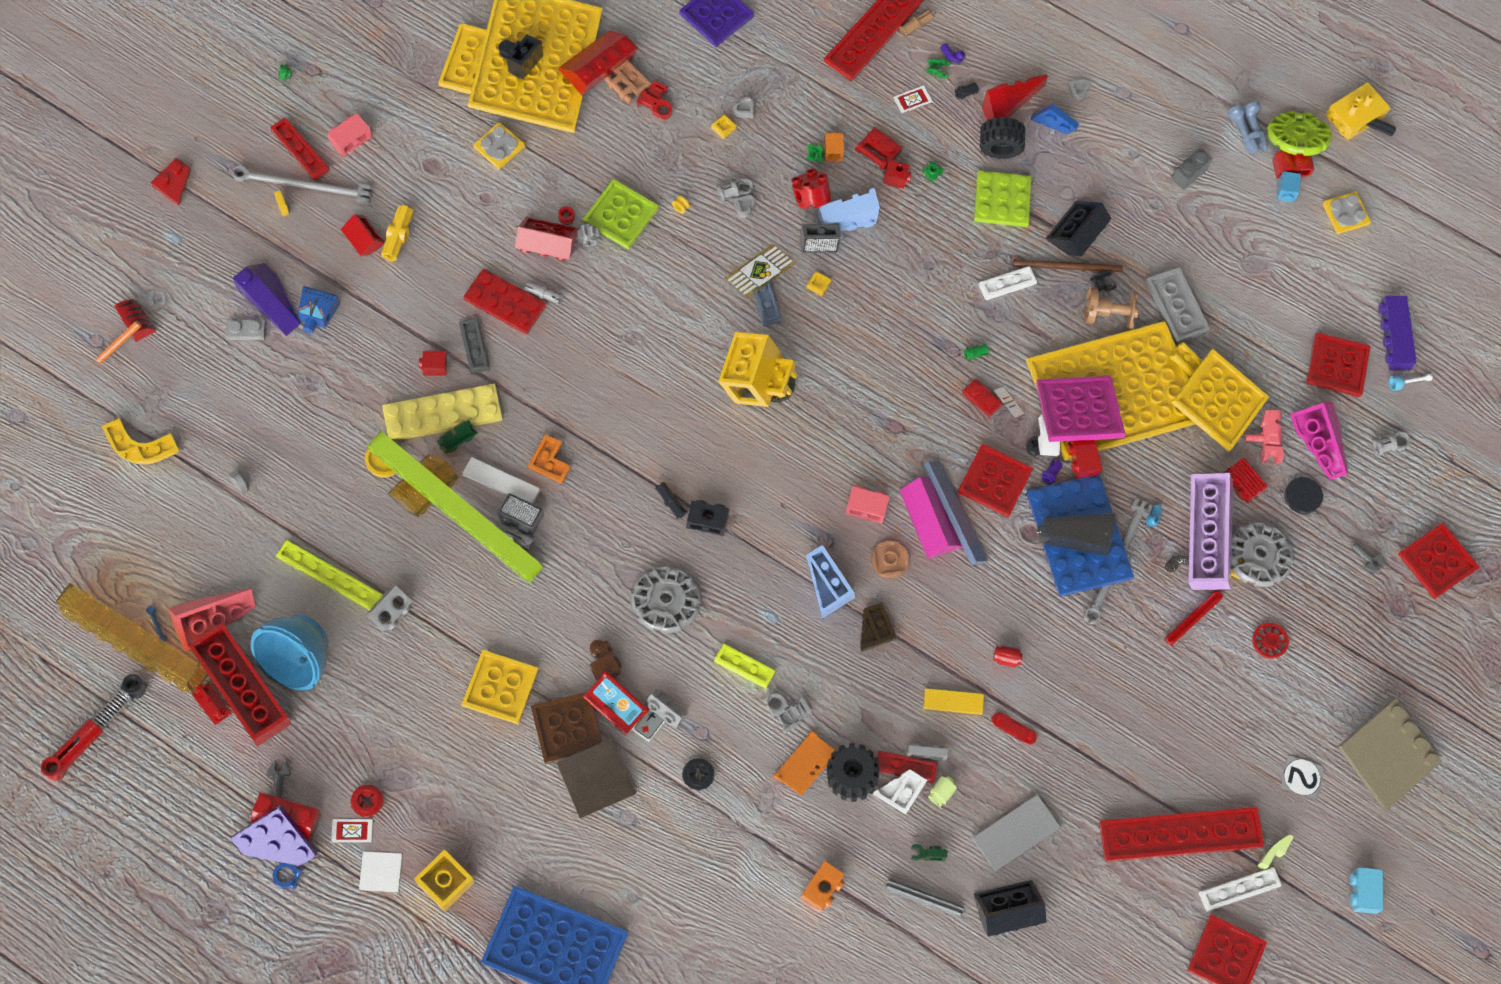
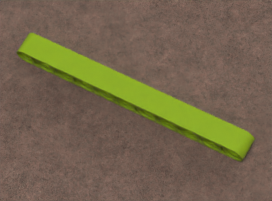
M380 431L367 445V448L376 457L524 580L531 583L543 569V566L386 434Z

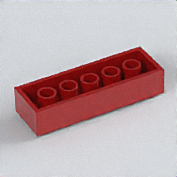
M221 624L189 645L257 747L291 725L289 718L224 624Z

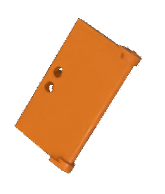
M810 730L808 736L773 776L779 782H783L802 796L825 769L835 749Z

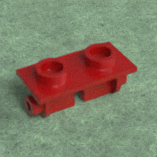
M209 683L205 686L200 684L195 688L197 691L192 696L215 726L232 714Z

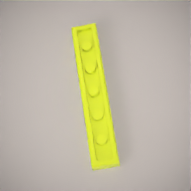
M288 540L285 541L276 554L278 559L368 610L383 596L382 593Z

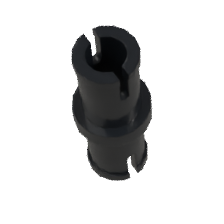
M666 482L659 484L655 488L665 501L664 505L670 508L677 520L687 514V511L678 501V496L672 493Z

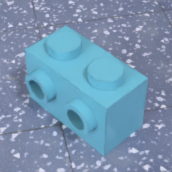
M1358 867L1350 875V885H1353L1350 905H1353V912L1377 914L1383 911V870Z

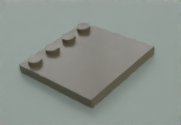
M1392 698L1337 746L1383 810H1388L1442 762L1397 698Z

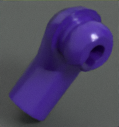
M947 43L940 47L944 56L949 61L960 63L965 58L964 51L952 52Z

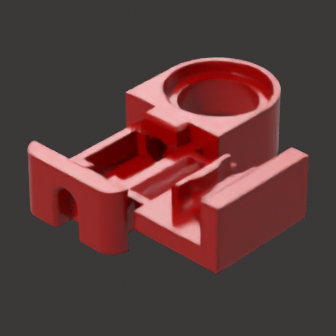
M653 81L647 92L646 90L642 91L641 98L637 99V106L639 107L640 104L651 109L652 114L660 119H668L672 115L671 104L662 99L661 96L663 92H668V88ZM666 106L669 108V111L666 114H661L659 109Z

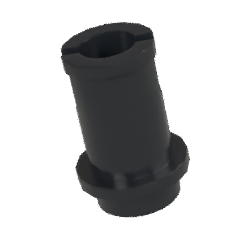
M975 82L965 86H958L955 89V96L957 99L963 100L966 96L977 94L979 92L978 86Z

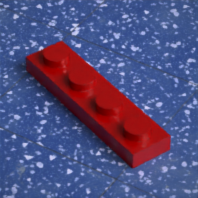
M286 118L270 127L274 135L314 181L329 172L328 166Z

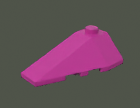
M1333 402L1321 403L1290 414L1295 432L1303 439L1307 449L1313 453L1317 463L1327 477L1332 480L1348 475L1339 421Z

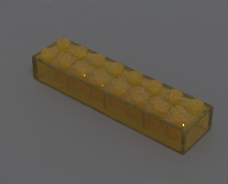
M72 583L67 585L55 601L59 606L58 611L63 614L65 619L72 623L74 621L77 622L79 627L87 633L93 632L95 637L101 642H109L114 650L119 653L123 651L133 662L138 663L140 661L149 672L154 674L156 671L162 680L168 684L173 682L177 686L176 688L184 694L188 692L194 694L197 691L195 688L208 677L201 664Z

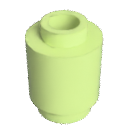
M941 776L930 790L928 798L934 804L941 807L942 804L947 803L957 790L956 782L949 776Z

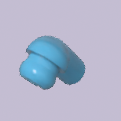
M1154 505L1151 513L1146 517L1145 521L1149 527L1158 525L1162 511L1161 506Z

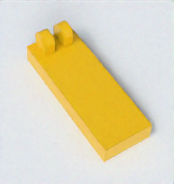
M1184 342L1175 347L1169 355V358L1174 360L1189 376L1193 374L1202 362Z

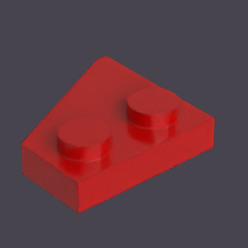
M175 158L151 181V185L179 206L182 192L186 188V181L190 176V167L178 158Z

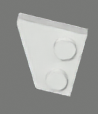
M908 770L897 779L874 791L873 795L907 815L927 780Z

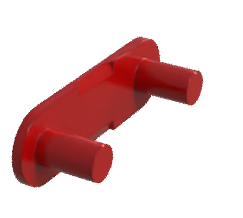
M997 712L992 716L993 725L1028 745L1036 742L1037 735L1033 730L1003 713Z

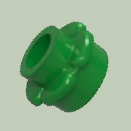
M287 63L285 65L280 64L278 79H284V81H286V78L290 79L291 68L287 67Z

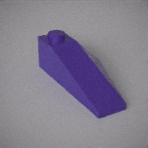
M265 263L246 266L233 277L236 288L285 336L289 335L300 325L277 275Z

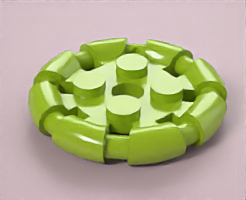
M1296 111L1281 113L1279 116L1272 118L1267 127L1270 141L1275 146H1280L1282 151L1293 155L1297 153L1303 154V156L1316 155L1321 151H1325L1332 142V132L1329 126L1324 121L1321 122L1319 117L1305 112L1303 114Z

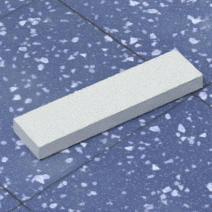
M472 457L463 471V476L506 496L508 493H511L532 504L540 492V488Z
M1272 867L1200 891L1199 895L1206 912L1279 888L1282 884L1275 868Z

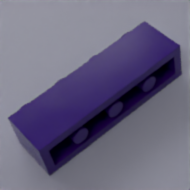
M1385 296L1381 303H1379L1378 310L1382 316L1381 329L1384 330L1383 346L1386 347V364H1388L1389 370H1411L1417 362L1407 296Z

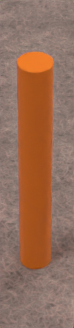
M135 321L96 357L98 362H104L142 326L141 323Z

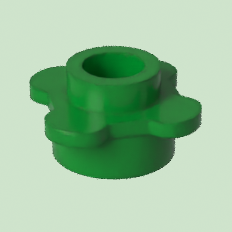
M809 144L807 146L809 150L808 160L821 163L825 155L824 148L821 145L814 146Z
M930 161L929 165L922 169V173L931 181H935L944 172V169L936 165L935 161Z

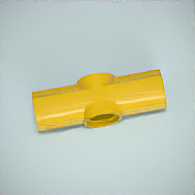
M398 206L393 222L387 228L386 242L381 253L382 257L386 260L397 261L402 245L408 239L409 225L414 214L413 209L408 206Z

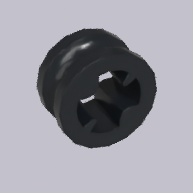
M1031 437L1026 445V450L1031 455H1039L1040 450L1032 448L1034 443H1037L1039 448L1038 437Z

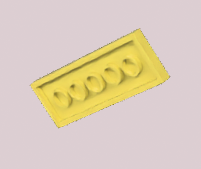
M495 383L382 405L388 437L393 441L454 430L453 427L464 420H469L472 426L502 421Z

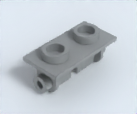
M655 690L650 694L645 705L664 719L667 724L676 729L680 721H683L687 716L684 713L685 710L675 703L669 707L668 704L671 700L662 692Z

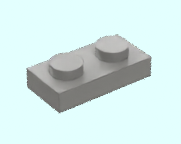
M227 319L225 337L227 340H265L266 322L265 320Z
M913 743L908 746L906 756L946 762L949 749H944L941 745L924 747L923 744Z

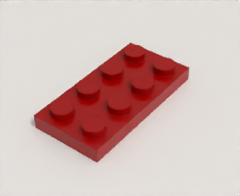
M484 268L463 296V300L526 335L547 306L544 301Z

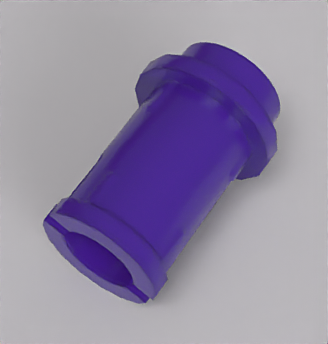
M1053 459L1047 470L1042 472V480L1047 484L1055 482L1056 475L1063 467V464L1059 460L1055 462V459Z

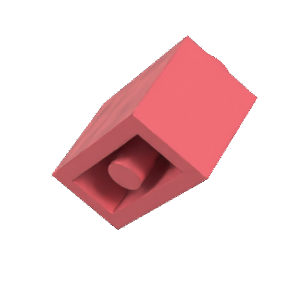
M357 113L347 117L343 123L333 127L327 133L330 144L342 157L372 137L370 127Z
M852 486L845 514L883 523L889 496L881 491L873 492L862 486Z

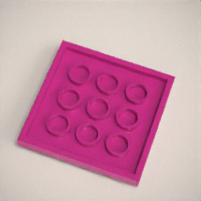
M1111 376L1037 380L1036 387L1049 442L1125 437V429Z

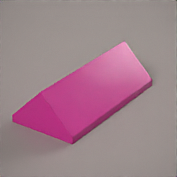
M919 477L900 489L901 496L927 559L963 547L930 478Z

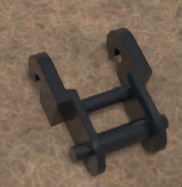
M1104 271L1100 275H1093L1090 278V281L1094 282L1095 288H1098L1099 292L1101 290H1105V292L1117 288L1116 284L1113 286L1105 284L1103 277L1110 276L1112 271H1108V273ZM1097 280H1101V286H1099Z

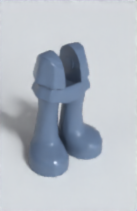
M1258 101L1251 102L1244 108L1242 105H1237L1228 111L1229 118L1239 128L1243 137V143L1250 154L1257 152L1255 140L1261 152L1268 149L1265 133L1257 121L1256 115L1261 109ZM1244 116H1245V118L1247 119V121H1248V123H1249V125H1250V127H1251L1252 133H1250V131H1249V129H1248V127H1247V125H1246Z

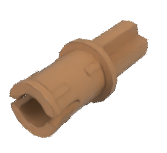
M927 10L917 17H912L911 21L900 26V32L906 37L914 30L921 29L922 25L933 19L932 13Z

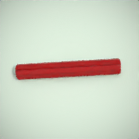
M1215 590L1165 637V641L1169 645H1173L1222 600L1223 594Z

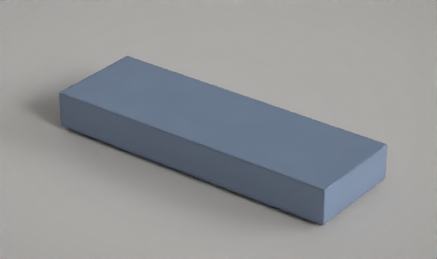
M770 280L761 287L757 286L752 289L763 326L781 322V316Z

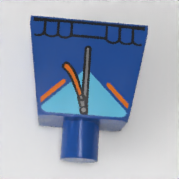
M303 286L298 315L300 321L305 322L302 328L305 332L313 333L316 326L324 328L328 325L340 305L338 295Z

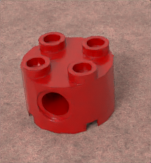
M811 168L806 173L791 179L796 204L800 208L809 209L808 206L812 205L813 208H819L831 200L832 194L827 174Z

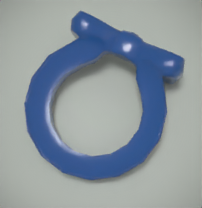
M281 863L273 871V880L279 887H290L292 890H295L303 870L301 868L296 869L292 864ZM285 867L290 868L295 875L294 880L286 883L280 882L277 878L279 870Z

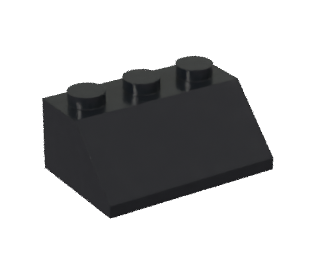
M1075 201L1046 237V240L1067 255L1081 257L1096 240L1101 231L1106 228L1112 218L1101 202Z
M1032 880L974 893L981 924L988 937L1047 923L1045 902Z

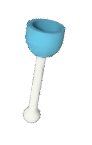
M1427 374L1423 377L1406 380L1401 376H1392L1389 378V386L1392 391H1398L1404 387L1405 383L1421 380L1431 381L1433 375Z

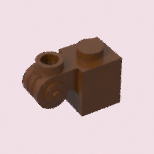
M595 640L590 644L591 655L599 658L590 663V670L596 680L600 678L599 676L605 670L614 678L620 675L622 665L617 657L612 656L610 652L612 648L607 640L604 642Z

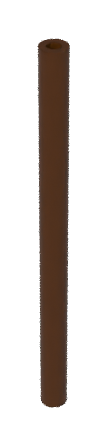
M1013 259V267L1030 266L1032 268L1122 272L1123 265Z

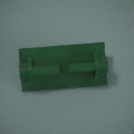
M464 420L453 427L456 432L455 435L449 430L439 436L437 440L440 446L439 449L446 454L451 453L462 443L472 440L478 432L472 428L469 420Z

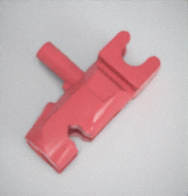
M1279 410L1265 411L1260 425L1262 427L1260 435L1245 434V441L1262 442V463H1265L1270 455L1274 457L1275 464H1280L1283 460V447H1281L1282 426L1279 424V421H1281V411Z

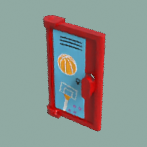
M605 670L583 698L624 735H627L650 709L645 707Z

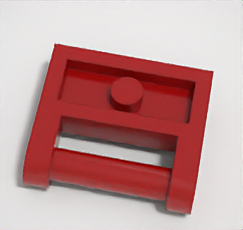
M875 127L855 147L856 152L868 157L879 165V168L883 171L887 168L888 161H894L903 149L902 146ZM866 146L870 147L872 150H874L876 153H878L885 159H881L879 156H877L868 148H866Z

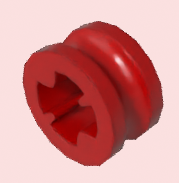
M565 206L560 208L558 211L560 223L570 225L574 222L575 213L571 207ZM564 213H568L569 218H565Z

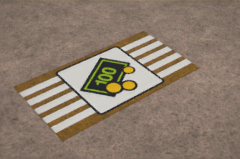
M772 244L724 278L746 297H749L796 263Z

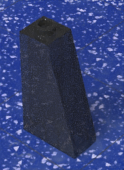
M1106 513L1044 518L1043 524L1038 525L1036 536H1040L1039 543L1108 556L1116 514Z

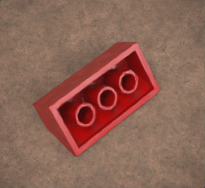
M608 31L561 65L558 70L583 95L608 75L612 74L625 61L631 60L638 48L626 35Z

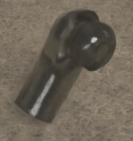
M1173 555L1165 564L1166 571L1172 573L1180 565H1189V556Z

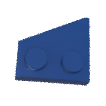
M1053 103L1033 113L1031 117L1032 121L1064 134L1077 130L1079 126L1078 122Z

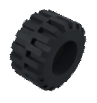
M1000 117L987 120L980 127L981 152L986 156L997 159H1009L1019 156L1025 149V126L1019 120Z

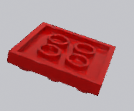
M1316 332L1306 384L1361 397L1371 346Z
M982 443L957 493L1009 518L1033 467Z
M1441 523L1398 553V556L1434 600L1480 568L1444 523Z
M1211 914L1208 917L1186 971L1212 984H1251L1267 941Z

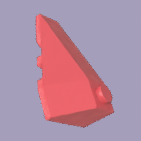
M248 588L188 601L169 608V612L184 651L190 650V644L221 624H224L226 627L231 622L237 621L255 608L256 605L252 590Z

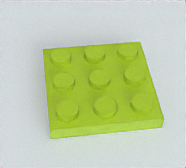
M978 170L974 222L1028 227L1031 176Z
M613 179L583 218V223L593 224L594 228L599 229V233L629 250L657 213L659 205Z

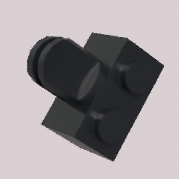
M527 34L521 41L516 43L504 40L499 44L500 57L507 59L508 72L523 80L544 56L542 41Z

